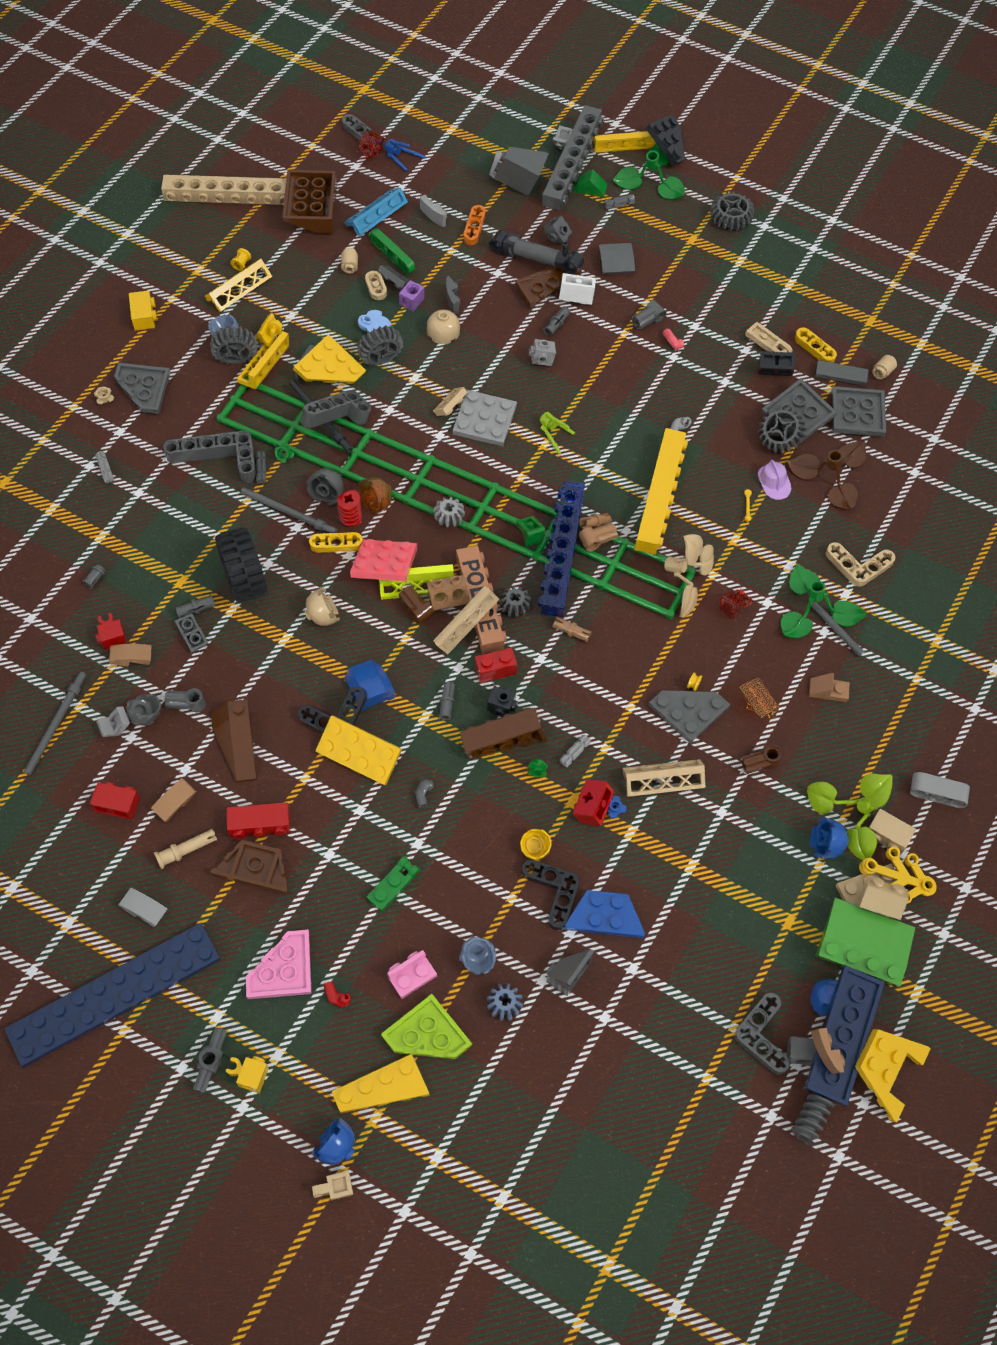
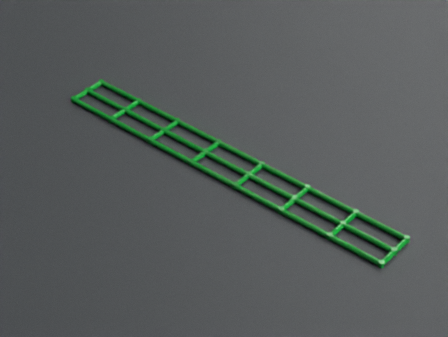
M261 383L256 389L302 408L294 421H290L240 399L248 386L243 384L230 397L229 402L221 413L217 415L219 424H225L238 431H247L252 437L275 447L282 446L283 442L288 443L295 431H298L345 451L334 439L300 425L303 409L306 405L305 402ZM238 405L287 426L289 429L279 441L226 417L233 407ZM343 418L333 420L332 422L364 436L356 448H353L352 452L349 453L351 455L342 468L289 445L294 455L323 468L331 469L340 474L341 477L349 478L402 501L405 505H411L431 515H435L433 507L412 498L420 485L453 499H458L460 502L477 508V511L470 523L462 520L461 524L456 523L457 526L526 555L534 561L542 562L597 586L600 590H606L666 616L667 619H673L682 601L684 589L688 585L683 581L680 588L619 562L626 548L664 564L668 558L659 553L654 555L634 550L635 543L619 536L611 540L620 545L613 559L594 551L588 552L585 547L553 534L560 520L580 527L579 519L563 513L562 510L553 509L504 488L496 482H490L436 459L433 455L429 456L373 432L372 429H366ZM372 438L426 461L419 474L416 475L362 452L369 439ZM361 458L414 482L406 495H403L349 470L356 459ZM432 465H435L489 488V491L481 503L427 480L425 476ZM496 492L554 516L548 529L545 530L543 541L538 544L535 551L476 526L484 512L517 526L516 521L520 519L488 506ZM551 540L609 565L604 576L599 580L542 555L548 541ZM687 566L685 578L692 581L696 568ZM615 569L676 594L669 610L608 584Z

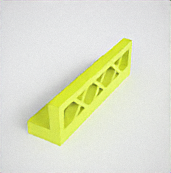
M453 564L411 568L406 582L379 580L381 600L399 598L398 594L406 584L412 585L420 596H427L428 590H424L420 586L423 583L436 579L451 578L454 576ZM384 586H392L395 590L392 593H384Z

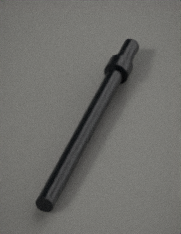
M295 380L289 382V385L305 404L313 402ZM331 422L324 423L323 425L334 437V441L341 445L347 453L352 452L353 448L346 441V437L341 432L339 433Z

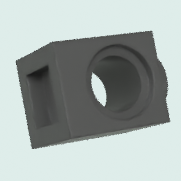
M790 1037L786 1041V1056L789 1058L790 1063L812 1064L816 1052L813 1039Z

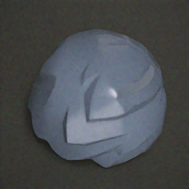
M231 315L216 316V319H211L208 322L211 335H214L215 331H220V328L226 329L227 326L229 328H233V326L239 328L236 319Z
M472 937L462 945L459 960L462 961L470 972L477 975L481 973L486 974L495 965L496 950L489 940L481 937Z

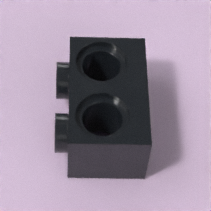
M760 352L758 374L793 375L795 353Z

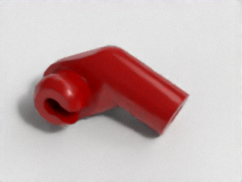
M333 981L323 985L330 1004L338 1007L349 1005L351 1001L350 995L348 993H338Z

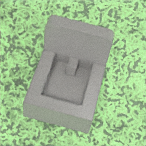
M559 125L556 137H553L554 146L564 150L573 129Z
M116 707L109 717L97 720L103 737L121 735L130 724L124 707Z

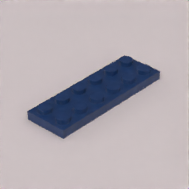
M847 965L842 966L823 1028H827L828 1033L831 1035V1050L840 1049V1053L844 1057V1072L832 1074L823 1063L816 1049L804 1089L842 1106L848 1105L858 1072L855 1065L867 1042L885 982Z

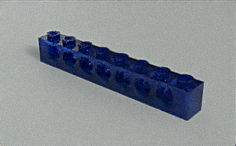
M564 481L563 488L559 487L557 498L561 499L560 503L556 502L555 513H558V516L553 518L552 528H555V533L551 532L549 543L552 544V548H548L547 559H550L549 564L545 563L544 575H547V578L542 580L541 586L544 595L539 596L538 606L541 607V614L563 617L585 490V484Z

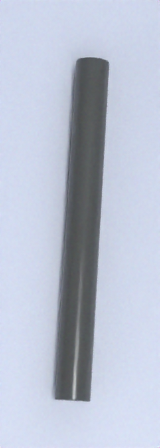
M812 602L811 608L860 657L864 653L862 648L817 602Z

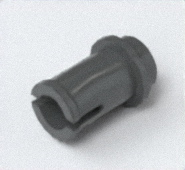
M98 564L91 567V572L82 581L90 589L93 588L101 577L105 576V569Z

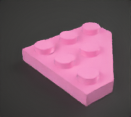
M309 930L287 931L282 940L261 959L257 967L246 976L247 999L312 994Z

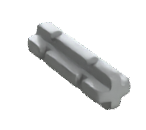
M97 452L95 456L104 482H113L114 478L105 452Z
M582 735L578 739L579 741H576L567 753L560 758V763L564 767H568L572 760H575L584 748L590 744L591 740L589 737Z

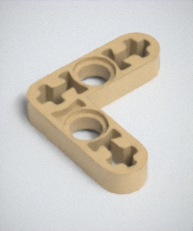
M839 543L829 544L826 550V557L853 585L858 587L864 586L890 568L896 558L892 551L883 550L861 565ZM883 558H889V560L887 559L881 564ZM847 561L851 563L852 567L847 568L843 566L842 562ZM868 566H876L877 571H871ZM863 573H865L863 578H856V576L860 577L861 575H863Z

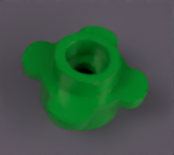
M283 442L282 446L276 447L274 450L276 457L281 463H286L289 458L294 457V452L291 451L287 442Z
M535 759L528 764L530 768L528 770L529 776H547L546 769L548 765L543 760Z

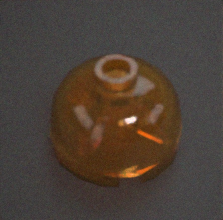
M370 477L358 484V486L361 485V490L358 491L360 501L366 510L370 509L372 511L371 514L376 515L389 507L392 500V488L383 479Z

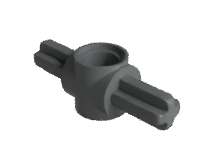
M222 1028L214 1029L209 1046H205L204 1050L199 1054L197 1066L199 1073L193 1087L197 1092H206L211 1075L216 1074V1071L221 1066L223 1055L221 1048L227 1031ZM208 1056H215V1061L212 1064H205Z

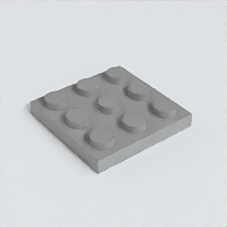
M467 390L453 428V435L503 447L517 407V401Z

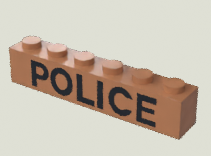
M478 545L457 549L456 561L460 575L464 576L467 584L469 602L484 586L493 592L492 583H488L487 580L489 578L488 569L483 566V563H485L483 552H479ZM497 603L474 626L482 654L504 650V642H507L506 633L501 630V615H497L496 612L498 610Z

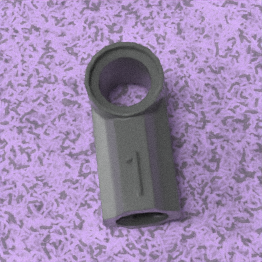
M652 300L646 305L644 310L632 316L631 321L637 330H641L654 321L658 323L663 320L667 312L655 300Z
M193 688L188 691L167 690L165 693L166 708L190 709L197 713L203 711L206 707V701L199 689Z

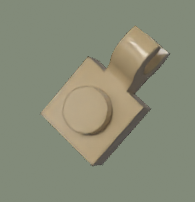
M349 1171L326 1176L327 1183L312 1186L314 1198L330 1194V1199L335 1200L353 1195Z

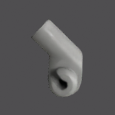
M689 417L677 418L673 421L670 429L676 431L686 429L691 425V419Z

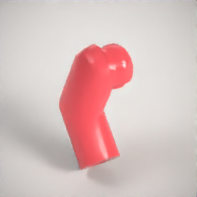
M670 329L663 331V335L673 349L679 350V348L684 347L683 340H677Z

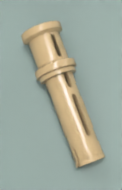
M210 829L177 846L172 844L166 850L159 853L156 851L154 855L160 868L163 869L165 865L175 860L177 862L182 859L181 856L213 841H217L213 829Z

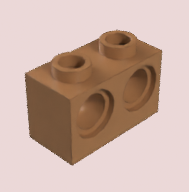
M463 575L427 582L429 602L434 611L469 603L467 584Z

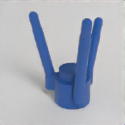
M393 139L388 140L385 145V151L388 152L387 156L392 158L405 171H407V168L394 156L399 155L401 150L425 158V155L404 148L410 147L409 144Z

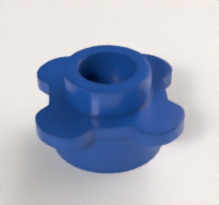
M613 796L607 810L610 818L614 819L621 813L626 812L627 807L621 803L619 796Z

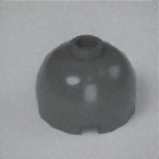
M323 468L316 470L307 480L308 493L319 503L320 500L328 502L326 505H333L337 502L338 496L343 493V480L339 474L331 469Z

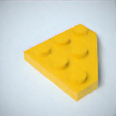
M329 334L293 368L307 382L315 380L327 383L347 382V384H354L366 372Z

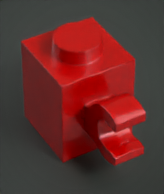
M108 613L109 619L107 621H103L102 617L98 616L100 625H97L99 633L95 634L98 644H102L105 650L110 649V646L127 644L120 619L114 620L111 613Z

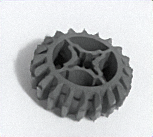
M733 191L732 194L726 192V194L721 193L720 196H716L712 202L710 214L714 224H718V228L724 227V230L730 229L732 231V229L738 231L739 228L743 230L744 227H748L751 223L754 208L750 199H746V195L741 196L740 193L735 194Z
M385 325L383 328L379 326L378 329L373 328L371 332L367 331V335H363V339L359 340L357 345L358 355L361 360L368 364V366H377L393 361V358L398 357V354L402 352L403 339L396 329Z
M227 326L226 329L220 328V331H215L211 338L210 348L212 355L215 356L216 360H220V363L226 362L227 365L229 363H246L247 360H252V357L256 355L257 340L252 332H248V329H242L241 326L239 328H235V326L229 328Z
M780 406V410L774 407V412L767 411L768 417L763 416L764 422H759L761 427L758 429L759 434H761L759 438L763 440L762 444L767 446L768 450L773 449L777 453L780 449L783 454L785 449L791 452L790 447L794 446V448H797L796 443L803 442L800 437L806 436L805 432H803L807 430V427L804 425L806 423L805 419H801L803 416L801 413L797 414L796 409L791 411L789 406L786 410H784L783 406ZM781 418H789L793 421L784 422ZM776 421L775 426L770 428L771 425ZM780 424L782 425V427H784V434H785V435H783V433H782L781 430H780V429H781ZM794 429H796L794 434L789 438V434L793 432ZM773 437H774V438L780 437V438L783 439V441H775V440H772L771 438H773Z

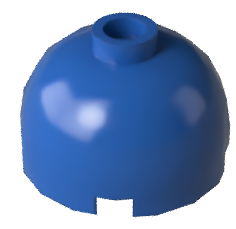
M820 818L818 821L821 822L818 826L814 825L810 836V846L815 848L813 855L822 859L839 857L849 843L847 831L838 821Z
M338 1117V1122L334 1120L319 1139L321 1145L319 1148L315 1145L312 1155L319 1161L329 1165L338 1164L343 1159L349 1160L355 1151L352 1148L355 1142V1134L350 1125L340 1117Z

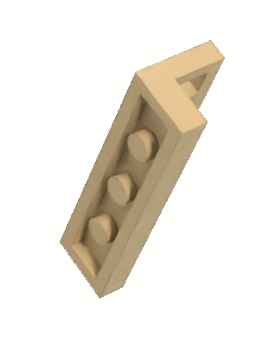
M484 586L433 640L435 644L446 654H449L497 603L499 598L489 588Z
M700 759L623 768L628 797L706 788L705 767ZM700 773V783L688 781L692 774ZM673 776H679L682 779L678 785L672 786L669 783ZM654 778H659L663 781L657 788L649 785ZM639 780L643 783L639 790H631V781Z

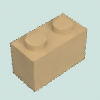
M879 809L868 827L875 833L877 843L882 844L887 849L897 847L900 855L906 849L916 831L912 826L882 809Z
M867 877L859 897V905L861 908L901 920L909 899L908 889L899 884L885 883L880 878L872 879Z

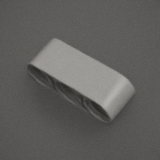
M922 772L913 774L910 789L912 796L956 808H965L968 805L969 785Z

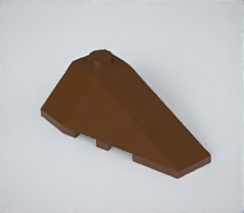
M248 699L228 701L211 712L212 731L236 782L257 780L251 710Z

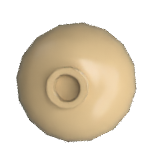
M438 310L430 315L427 321V335L432 338L433 342L449 344L451 340H456L459 337L460 323L453 312Z
M323 587L315 590L306 599L307 610L304 612L309 621L313 620L315 624L320 626H328L339 621L340 618L335 616V614H339L336 605L330 595L326 596L323 593L326 591Z

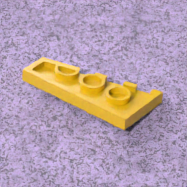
M412 1054L332 1091L340 1114L376 1105H386L391 1102L430 1096Z

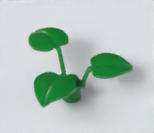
M657 143L647 152L646 163H644L641 173H639L637 168L630 166L620 170L613 178L614 183L620 188L633 190L642 184L641 176H643L646 168L649 170L657 169L662 182L658 187V193L662 198L672 200L681 198L685 194L684 185L678 178L671 176L666 181L663 179L660 166H665L670 161Z
M799 564L795 566L789 580L790 589L797 595L808 593L809 602L803 616L799 612H788L782 617L781 630L784 636L801 638L808 635L813 627V622L806 618L812 602H820L823 598H825L829 610L833 612L832 618L840 626H853L866 617L867 613L861 607L849 601H837L834 604V608H832L828 599V593H825V584L820 581L818 575Z

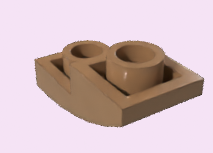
M120 644L110 646L109 664L129 666L130 662L150 664L151 645Z
M181 778L151 809L162 820L168 822L178 809L184 807L197 791Z
M827 1028L811 1031L817 1052L827 1069L832 1074L844 1072V1057L840 1053V1049L831 1050L832 1038Z

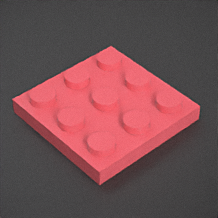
M363 539L350 571L351 577L406 582L417 552V543Z

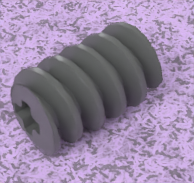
M810 1094L806 1097L807 1102L803 1104L804 1110L799 1112L800 1118L795 1120L796 1125L791 1128V1131L802 1142L815 1146L816 1144L811 1139L820 1138L815 1131H823V1127L819 1125V1122L827 1123L823 1115L830 1116L831 1112L826 1108H834L835 1105L822 1096Z

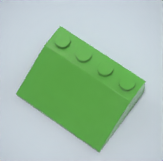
M834 898L815 957L841 967L847 965L888 985L900 987L908 964L915 927Z

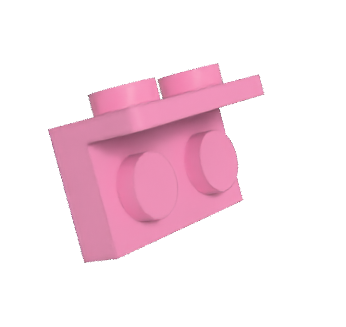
M423 950L419 953L416 951L407 957V961L402 964L396 963L387 973L389 981L401 999L437 977V973L427 960Z

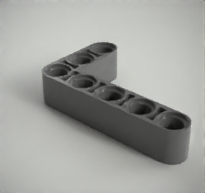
M247 431L172 439L166 441L163 445L166 459L170 463L237 456L241 480L244 483H252L256 480L253 443L251 435Z

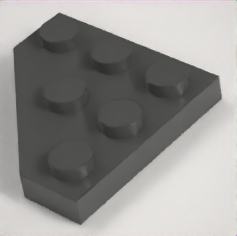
M118 363L114 375L115 380L140 411L153 414L160 413L171 373L170 369Z
M662 690L648 704L651 709L690 744L725 713L731 705L717 692Z

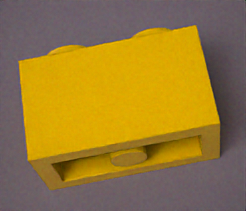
M149 291L129 293L134 330L155 328L154 321L157 320L156 310H153L156 307L154 297L150 296Z

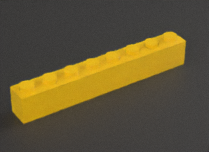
M665 429L634 550L656 555L657 548L661 549L664 538L660 536L665 534L667 523H664V520L669 519L671 509L667 508L668 505L672 506L674 495H671V492L676 491L678 481L674 480L675 477L679 478L681 467H678V464L683 463L685 455L681 452L682 450L686 451L688 443L685 440V432Z

